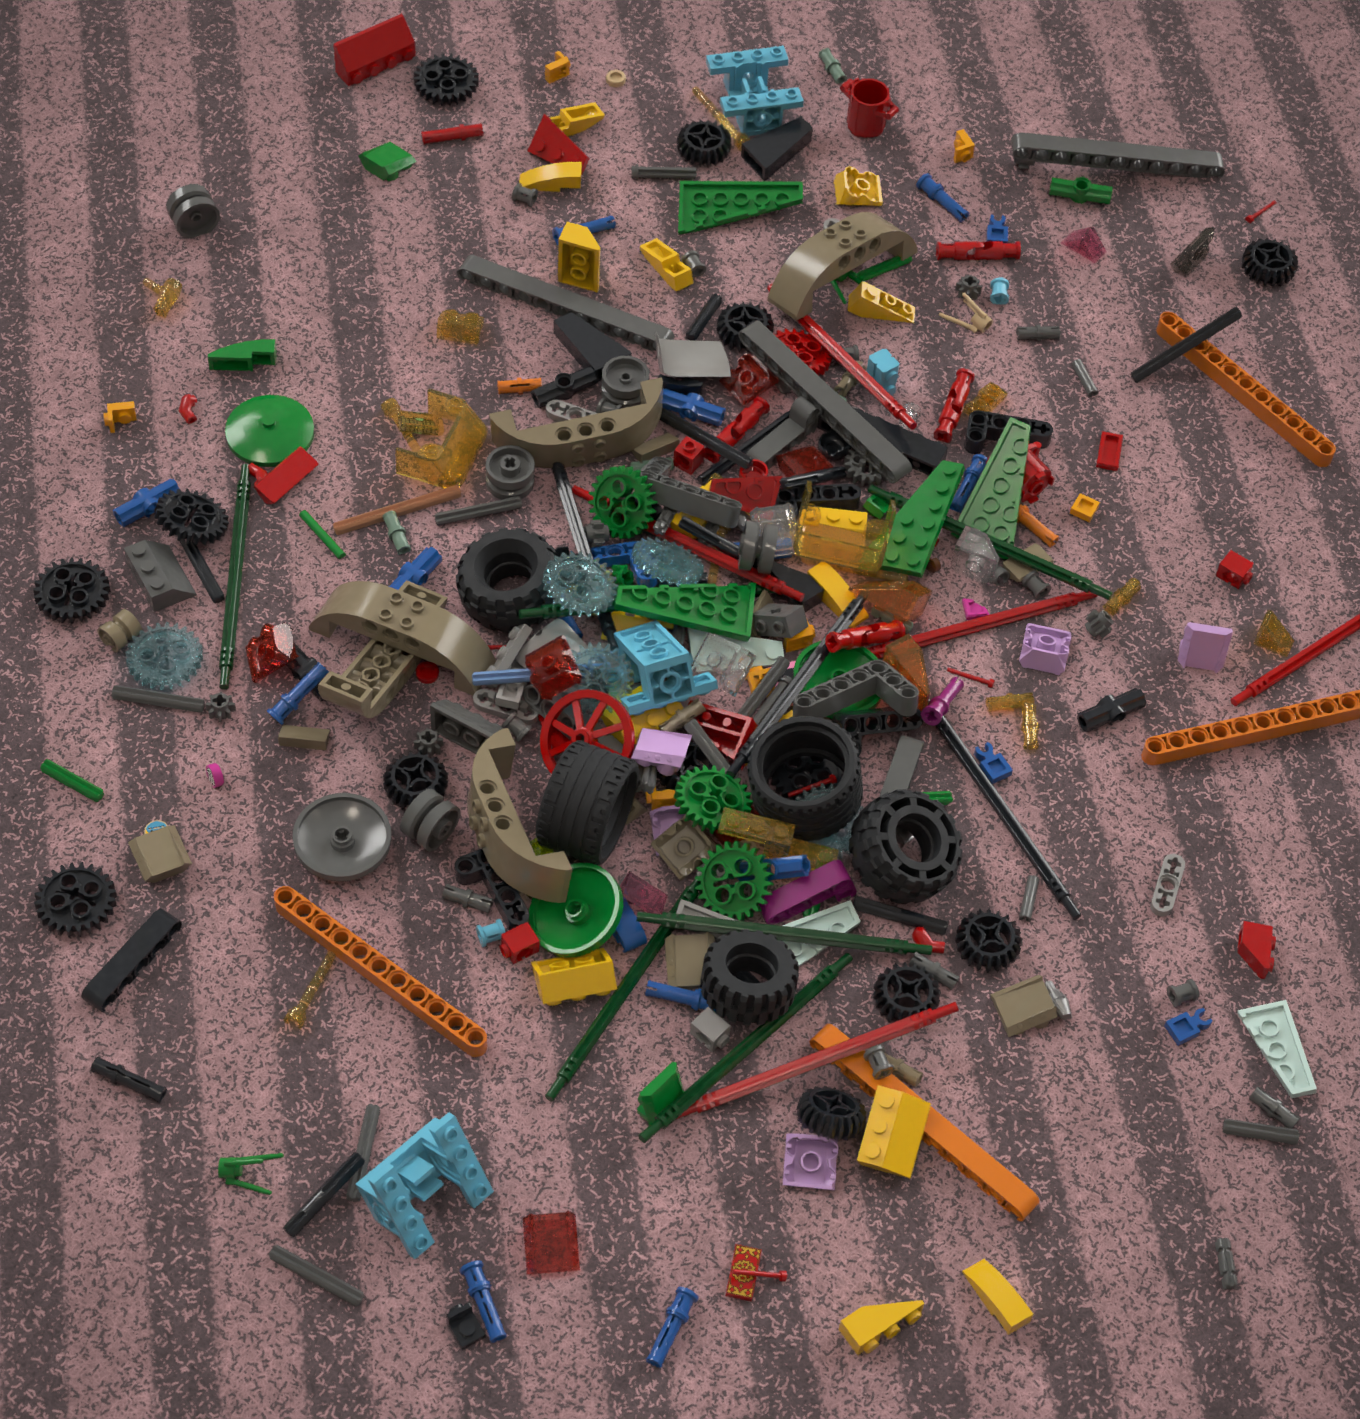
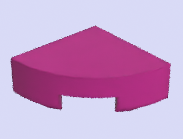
M962 600L966 620L989 615L988 610L984 606L982 607L975 603L974 600Z

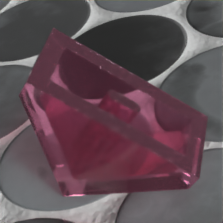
M1094 227L1074 230L1061 242L1062 245L1094 264L1106 253V249Z

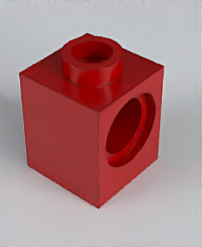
M686 436L674 449V466L692 475L704 460L705 446Z
M1230 550L1219 564L1215 576L1227 583L1230 582V585L1239 589L1243 583L1247 585L1252 579L1253 573L1251 570L1254 563Z
M526 922L501 934V945L499 948L505 959L510 958L512 963L515 964L523 960L522 957L527 958L539 952L540 940L529 923Z

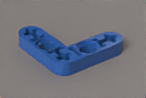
M632 541L591 548L596 568L630 564L637 585H646L648 588L657 585V571L648 547L644 542Z

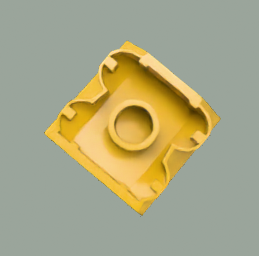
M851 166L836 174L834 179L836 205L882 206L879 175L869 171L859 173L856 168Z

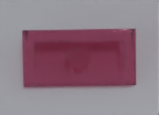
M629 871L620 885L623 898L647 913L662 914L668 895Z

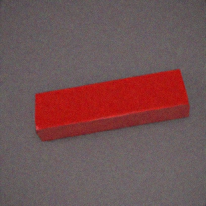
M300 446L253 487L266 504H274L319 464Z

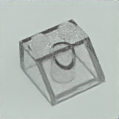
M965 526L955 545L950 571L992 587L999 556L986 533Z
M708 632L691 665L692 673L695 676L709 672L717 680L718 690L736 697L756 655L738 644Z

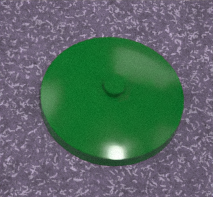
M262 395L244 401L231 412L226 422L225 436L230 450L242 461L249 464L253 463L260 467H276L298 447L301 446L305 451L309 449L314 438V423L309 411L296 400L280 395Z
M821 641L813 643L801 652L795 662L792 679ZM865 647L850 650L843 648L835 653L830 652L800 693L870 661L878 660V658ZM874 694L826 717L833 718L840 712L874 709L880 703L881 698Z
M591 863L571 864L572 873L566 902H549L533 897L529 909V925L540 940V945L549 953L565 958L583 956L601 947L615 932L623 912L622 891L614 877L598 865Z

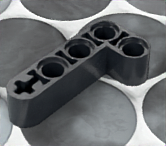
M976 410L969 415L964 448L971 454L982 452L985 439L998 441L1010 417L1031 426L1029 444L1040 442L1041 449L1047 448L1050 445L1053 427L1045 421Z
M855 484L809 485L790 490L779 488L774 506L776 525L783 532L794 530L801 505L855 511L860 504L861 489Z
M891 707L840 712L832 719L833 723H837L840 725V728H844L847 731V734H850L857 746L859 756L862 751V735L914 730L922 726L924 721L921 716L922 711L919 709L912 716H903ZM890 715V721L887 724V718ZM869 718V724L866 726V720ZM848 720V726L845 728V722Z
M482 848L463 855L455 861L456 881L461 885L467 886L483 880L508 930L526 922L529 923V911L518 890L500 878L490 864L484 863L488 860ZM505 900H511L512 902L506 903V902H504V901H505Z

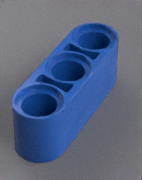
M623 895V912L613 936L617 943H621L624 949L622 952L626 953L647 944V937L640 922L636 921V916Z

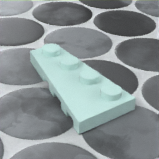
M692 628L687 629L689 649L693 657V664H691L693 673L749 669L757 666L771 667L780 656L784 657L782 641L750 637L748 642Z
M851 900L782 926L848 933L857 927L861 921ZM783 941L788 946L787 950L791 949L799 967L829 947Z
M1287 1000L1238 1010V1016L1291 1099L1316 1093L1317 1088Z

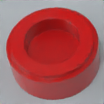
M422 662L416 668V678L421 683L431 684L439 677V668L433 662Z

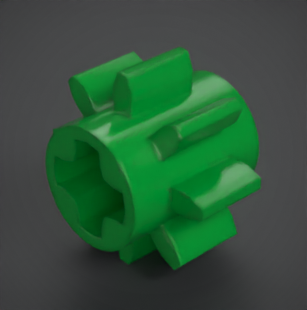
M612 565V570L606 572V584L612 587L613 592H616L618 586L634 584V573L628 570V565Z

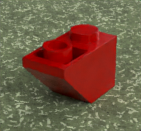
M1243 921L1239 931L1237 953L1259 978L1265 979L1267 973L1272 972L1274 967V957H1271V951H1274L1276 936H1272L1273 926Z

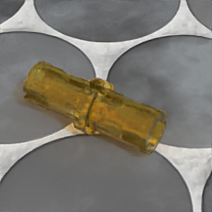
M1130 578L1121 589L1118 588L1114 592V596L1110 601L1103 605V608H1106L1105 611L1114 616L1141 589V583L1136 578Z
M1032 692L1024 694L1006 693L1005 696L986 697L985 704L988 707V712L998 710L1014 711V709L1034 707V696Z
M1025 703L1021 706L1022 723L1020 725L1024 737L1023 747L1027 749L1028 746L1029 750H1037L1039 748V723L1036 718V705Z

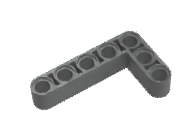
M654 457L640 470V477H648L645 483L653 484L649 490L650 492H656L652 496V500L657 501V504L724 527H737L742 504L737 500L670 478L669 473L672 462L669 459Z
M873 660L796 695L793 702L792 717L804 715L824 718L874 694L880 697L897 713L903 716H912L917 712L919 690L885 661Z

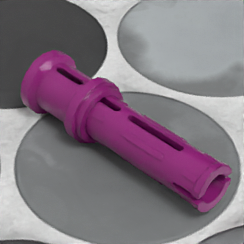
M953 677L940 695L930 700L929 706H926L921 712L925 723L931 726L940 723L942 716L946 715L949 711V704L963 689L964 682L962 679L955 683L958 677Z

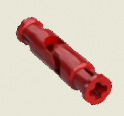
M954 241V244L936 243L937 260H941V258H954V260H1002L1003 258H1015L1019 260L1021 256L1020 241L1015 243H1003L1002 241ZM973 249V255H969L967 252Z
M961 368L956 372V381L951 385L938 420L939 426L933 433L935 440L950 443L952 440V432L957 427L964 408V402L967 400L970 392L969 386L975 379V374L969 369Z
M756 397L753 399V404L744 408L735 420L716 437L734 447L745 435V432L748 429H752L759 422V418L770 411L769 403L762 397ZM705 447L704 458L716 464L721 455Z
M895 619L890 623L880 622L868 626L844 629L840 633L830 632L826 635L825 644L830 652L835 653L843 648L850 650L869 646L873 643H885L890 639L898 640L904 637L905 626L901 620Z

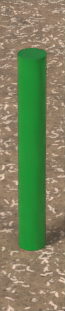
M306 510L300 512V518L338 559L346 556V553Z

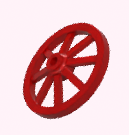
M585 689L565 695L551 707L542 724L540 750L543 761L551 774L557 764L554 756L563 753L571 743L581 740L583 735L584 742L609 750L612 753H617L623 757L631 759L634 751L635 731L631 717L626 708L616 698L605 692ZM598 699L600 703L586 726H584L580 700ZM571 704L576 730L557 720L561 712ZM609 705L616 712L621 723L594 731V727ZM553 727L571 736V740L551 749ZM622 730L624 732L622 753L598 742L600 737Z

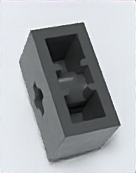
M768 603L753 613L757 636L792 638L808 627L803 605Z

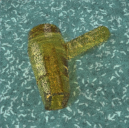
M145 278L143 284L159 295L153 307L156 315L166 318L171 307L180 296L182 284L174 278H168L160 286L153 280Z

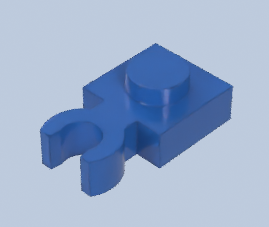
M994 215L990 216L989 225H987L986 241L1008 243V226H1004L1005 216L1002 215L1001 221H996Z
M989 742L984 747L987 752H982L979 747H975L974 755L980 760L979 766L992 784L1012 775L1013 770L1001 753L993 754V746Z
M1204 1008L1196 1010L1192 1017H1190L1188 1012H1185L1166 1021L1164 1027L1177 1046L1198 1037L1201 1032L1199 1029L1205 1030L1211 1026L1212 1019L1203 1021L1199 1018L1204 1015Z

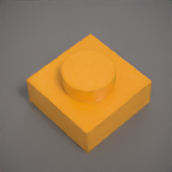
M1080 493L1072 505L1069 514L1090 523L1099 508L1100 502Z

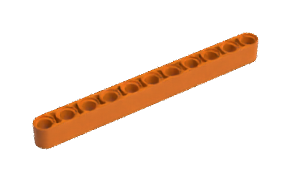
M1164 312L1160 315L1156 332L1168 344L1173 346L1196 332V330L1175 313ZM1208 340L1183 354L1185 358L1315 465L1327 467L1331 464L1336 451L1335 445Z
M1360 690L1152 736L1146 740L1141 757L1148 765H1159L1360 719Z
M282 886L274 892L276 911L282 917L472 1057H480L487 1051V1034L483 1028L293 888ZM285 900H290L288 903H281ZM302 914H309L306 917H300ZM320 928H328L325 931H319ZM341 941L347 942V943H345V944H343V945H338V944H337L338 942H341ZM359 955H364V956H366V957H364V958H362V959H357V958H356V957L359 956ZM378 969H383V970H385V971H383V972H381V973H376V972H374V971H376V970H378ZM397 983H402V984H404V985L401 986V987H395V986H393V985H395V984H397ZM417 997L423 998L421 1001H413ZM436 1011L442 1013L438 1016L432 1015V1013ZM453 1026H460V1027H462V1028L459 1029V1030H453V1029H451ZM474 1040L481 1041V1043L477 1045H473L470 1042Z
M828 1023L809 1043L812 1049L816 1048L820 1051L850 1038L834 1025ZM864 1050L830 1063L838 1066L841 1069L840 1072L848 1079L856 1081L860 1085L859 1088L870 1097H875L877 1086L879 1085L922 1099L893 1074L879 1080L874 1079L872 1067L869 1061H866L863 1057ZM932 1106L930 1107L921 1140L928 1146L932 1145L935 1147L940 1156L946 1161L954 1163L958 1167L957 1170L968 1179L972 1178L978 1183L977 1187L988 1196L992 1195L998 1200L997 1203L1001 1207L1018 1217V1221H1023L1040 1203L1037 1194Z

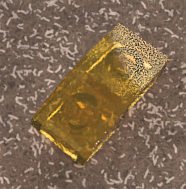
M990 382L979 390L976 398L964 406L963 412L968 416L976 410L992 412L1007 397L1008 393L998 385Z

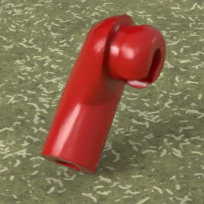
M186 394L181 398L179 413L188 425L197 421V417L191 411V408L196 406L197 398L190 394Z
M253 463L248 465L250 475L257 479L254 485L268 474L267 471Z
M916 927L914 929L912 938L916 944L931 945L932 953L944 954L945 942L932 940L923 927Z

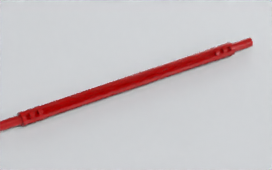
M772 284L768 285V287H767V289H768L769 292H770V289H771ZM809 315L797 320L897 420H901L910 430H914L917 427V423L906 413V409Z
M576 485L572 487L574 495L587 501L593 500V496L589 494V491ZM607 498L608 506H610L609 498ZM622 514L621 519L625 521L624 515ZM656 521L646 522L649 528L643 530L779 595L784 594L799 602H802L805 594L787 586L784 581L768 574L758 573L754 567L750 571L739 570L737 559L670 527L667 528L664 535H656L653 529Z
M1071 592L866 649L880 659L1078 605V602L1096 598L1098 595L1091 592Z
M1360 614L1247 685L1244 691L1230 699L1231 703L1237 706L1251 696L1253 698L1264 690H1267L1281 679L1360 629Z
M953 1002L934 1010L931 1008L705 1094L678 1118L694 1112L699 1114L934 1024L937 1019L958 1012L957 1003Z

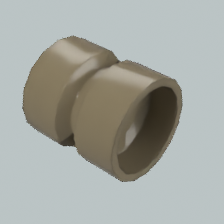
M122 609L113 616L112 621L105 622L97 629L98 635L105 645H114L111 649L114 652L121 650L128 643L127 640L132 641L143 631L137 618L126 609Z

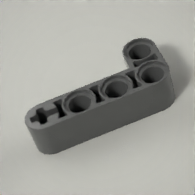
M798 397L790 408L789 418L754 445L746 455L764 462L768 469H770L778 462L777 460L781 456H786L793 450L791 449L792 447L802 443L811 432H815L818 425L819 409L804 397Z

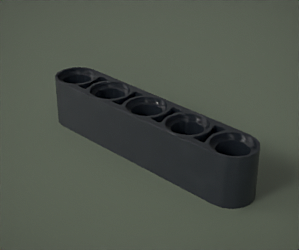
M157 909L85 986L81 998L99 1011L105 1012V1007L110 1002L113 1003L122 994L121 990L127 984L130 985L139 975L138 972L143 966L146 967L156 957L154 954L170 942L171 936L176 931H180L182 922L164 909Z

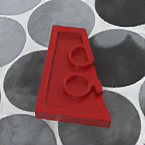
M546 114L543 115L527 151L553 164L582 162V175L590 158Z
M783 476L712 479L709 491L739 501L742 504L741 511L771 519L781 485L779 481Z

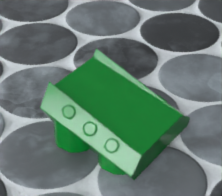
M386 142L358 155L364 169L383 181L396 180L399 177L400 171L409 169L412 164L417 162L410 153L392 142Z
M671 1062L640 1092L638 1097L640 1105L637 1108V1113L649 1125L655 1121L654 1118L684 1092L676 1062Z

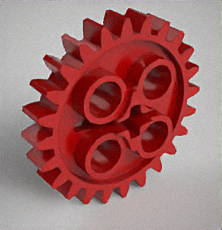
M793 328L792 332L784 329V333L777 330V333L774 334L818 376L819 374L824 375L825 371L829 370L832 361L831 355L809 333L804 334V330L797 332Z

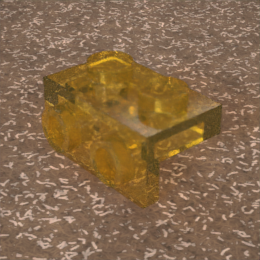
M452 309L442 311L438 317L436 338L477 345L480 339V331L484 324V317L472 312L460 314Z

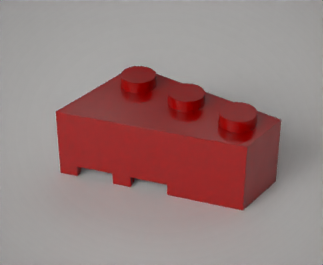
M703 704L706 711L694 719L697 720L724 758L733 764L737 758L736 754L758 725L752 717Z

